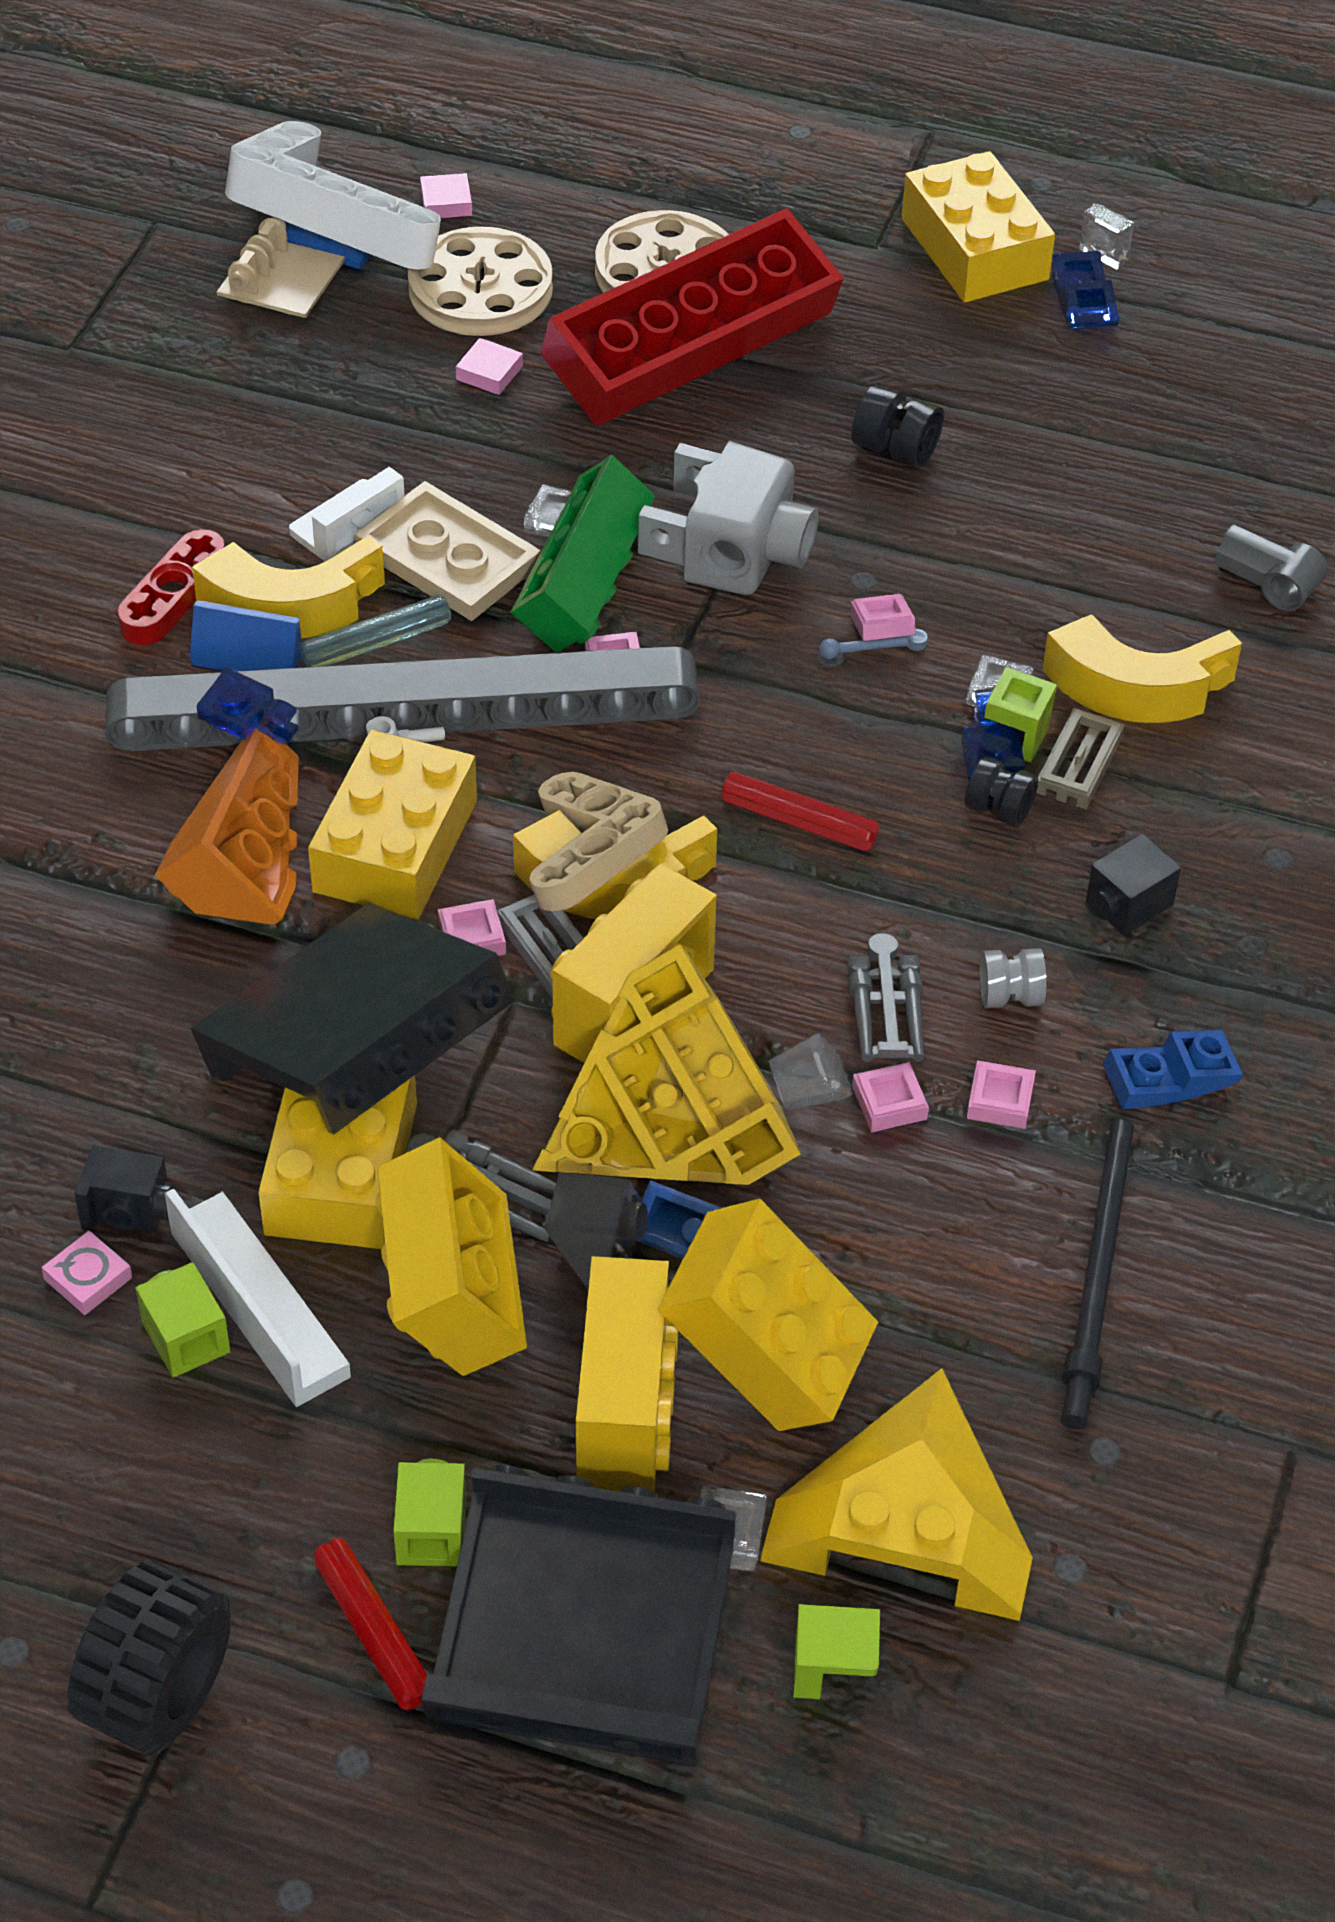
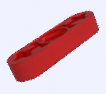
M201 529L188 532L182 536L120 603L118 607L120 630L126 641L135 645H150L160 641L195 604L196 594L192 566L225 547L224 540L218 533ZM169 582H181L186 585L183 589L176 592H166L160 589L162 585Z

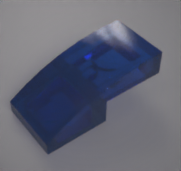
M1100 251L1053 254L1051 263L1052 277L1063 315L1070 329L1118 326L1120 319L1112 280H1106Z

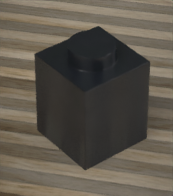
M1141 834L1092 864L1086 902L1100 919L1108 921L1125 936L1174 905L1181 867L1146 836Z

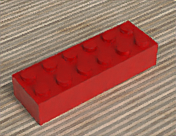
M785 208L549 318L540 354L597 427L831 314L844 277L789 209Z

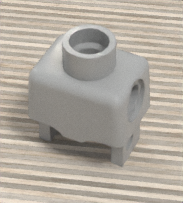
M733 441L727 443L721 454L680 443L674 452V491L697 498L688 516L644 505L639 514L638 553L684 566L685 582L740 595H750L758 589L771 562L798 569L804 567L815 541L819 513L815 507L793 502L795 470L793 464L788 459ZM693 466L701 468V471L696 470ZM659 529L665 530L668 534L662 533Z

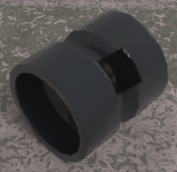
M875 383L865 393L855 414L852 425V441L856 445L879 454L889 449L892 459L920 469L928 462L937 446L944 425V410L937 405L916 397L907 402L905 393L880 383Z

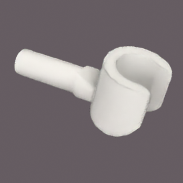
M385 716L375 717L366 724L368 734L372 729L419 742L445 740L444 727L397 730L394 721Z

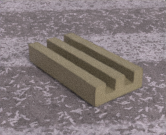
M1073 708L1038 776L1039 783L1036 793L1046 796L1048 790L1057 792L1056 800L1066 803L1070 796L1077 799L1076 807L1087 810L1122 740L1125 724ZM1081 725L1088 726L1089 729L1065 777L1056 776ZM1101 732H1107L1108 734L1083 784L1077 783Z

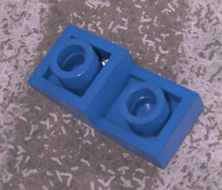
M1223 1030L1170 1032L1162 1047L1110 1049L1102 1063L1121 1109L1158 1106L1199 1097L1236 1084L1243 1076Z

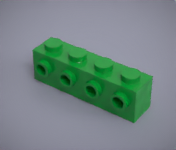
M613 455L605 458L578 477L511 611L516 618L555 653L560 652L575 642L578 645L585 643L597 631L600 625L597 617L602 607L616 592L617 586L614 584L618 573L629 563L633 556L630 548L639 534V514L644 505L651 506L655 495Z

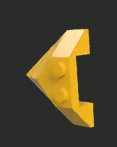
M681 944L627 975L618 994L621 998L604 1029L600 1030L558 1116L560 1119L546 1148L542 1149L532 1171L750 1185L802 1155L784 1113L719 998Z
M941 1368L776 1499L761 1554V1562L825 1576L831 1550L959 1579L954 1606L1020 1621L1033 1557L951 1385Z

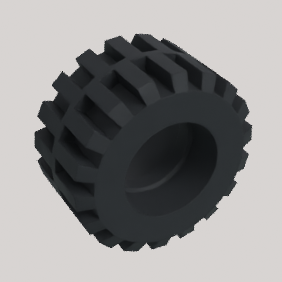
M145 1560L138 1566L132 1567L101 1601L79 1642L68 1683L67 1707L69 1714L73 1715V1719L146 1755H154L157 1751L161 1752L190 1724L206 1700L217 1678L225 1657L231 1629L232 1609L230 1608L228 1596L154 1560Z

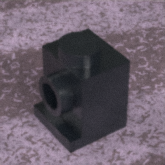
M93 1145L74 1193L81 1230L93 1232L96 1223L100 1222L120 1230H132L135 1228L156 1232L160 1220L169 1219L165 1193L172 1189L176 1191L175 1184L168 1183L164 1157Z

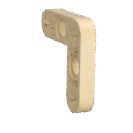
M577 772L561 773L546 780L538 790L546 817L560 810L582 834L531 872L529 879L538 906L543 910L551 912L571 908L662 841L668 833V827L660 802L652 797Z

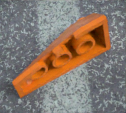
M261 719L256 721L248 730L170 843L155 876L173 896L179 898L195 914L275 925L282 920L296 888V872L289 868V852L297 847V833L290 829V810L298 805L299 756Z

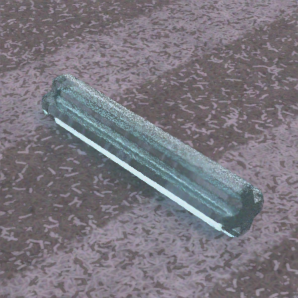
M437 595L306 640L300 647L301 658L306 667L328 666L446 625L451 619V611L446 599L442 595Z

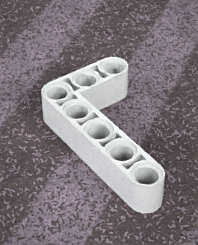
M286 121L231 147L225 195L230 200L406 268L427 269L433 265L441 222L440 216L436 212L316 167L321 139V130L305 122Z

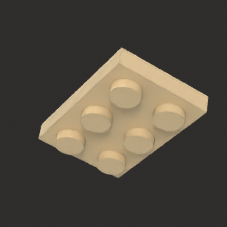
M426 481L354 534L355 543L369 535L383 546L384 568L471 621L528 577L541 553L540 549Z

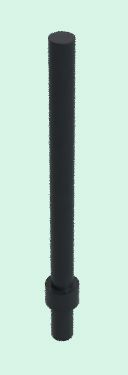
M1122 1119L1113 1121L1110 1126L1073 1350L1069 1351L1065 1356L1062 1381L1067 1388L1061 1423L1073 1430H1080L1086 1427L1091 1394L1093 1390L1099 1387L1103 1360L1098 1351L1134 1134V1125Z

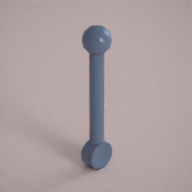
M915 629V635L870 641L859 640L838 643L836 640L828 638L822 641L819 650L825 659L836 658L839 653L904 646L914 651H920L926 647L928 637L923 630Z

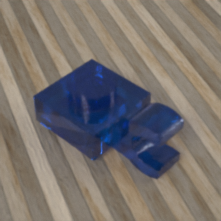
M225 667L196 705L199 719L243 740H246L253 729L256 728L274 741L287 745L299 730L297 724L290 722L297 713L296 707L284 700L274 699L273 688L228 667Z
M994 689L975 690L977 708H972L974 726L963 727L961 742L969 782L975 768L984 756L1002 761L1007 771L1014 773L1020 770L1025 771L1018 729L984 718L987 702Z

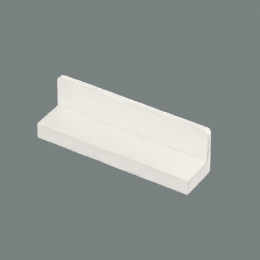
M175 1189L166 1192L165 1199L171 1234L191 1262H194L203 1279L293 1404L298 1407L351 1378L350 1363L226 1195L221 1192L189 1209Z

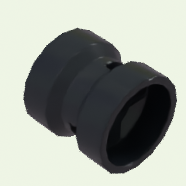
M984 756L971 776L965 794V806L980 813L992 810L998 814L1000 821L1014 827H1019L1026 818L1035 799L1039 783L1038 776L1024 770L1015 773L1007 771L1002 761Z

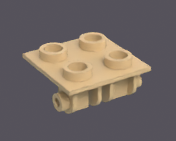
M276 217L267 218L260 223L258 235L252 236L248 240L247 245L241 250V258L230 265L228 276L217 290V295L306 318L344 263L345 257L289 243L287 241L285 222Z

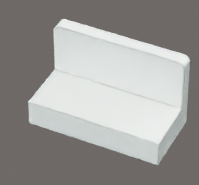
M388 467L369 480H359L289 525L290 536L324 562L354 545V534L404 497L403 476Z

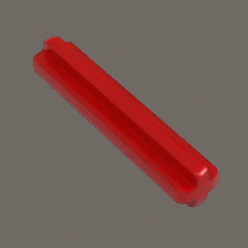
M737 771L729 773L722 787L721 799L725 803L863 852L871 851L878 838L879 823L876 820Z
M339 1537L330 1540L328 1543L321 1544L314 1552V1557L316 1558L315 1565L398 1705L407 1711L422 1705L427 1674L346 1540Z

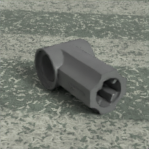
M1234 524L1225 533L1223 541L1216 551L1214 565L1261 586V590L1269 603L1283 611H1295L1300 608L1328 573V564L1325 557L1311 545L1300 543L1286 549Z

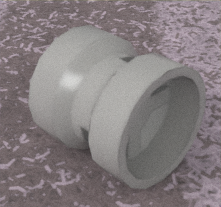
M1022 949L1017 955H1011L1010 959L1001 950H984L981 952L979 975L980 992L984 1008H1003L1010 997H1012L1013 1001H1020L1026 1007L1044 1005L1046 998V967L1042 949Z

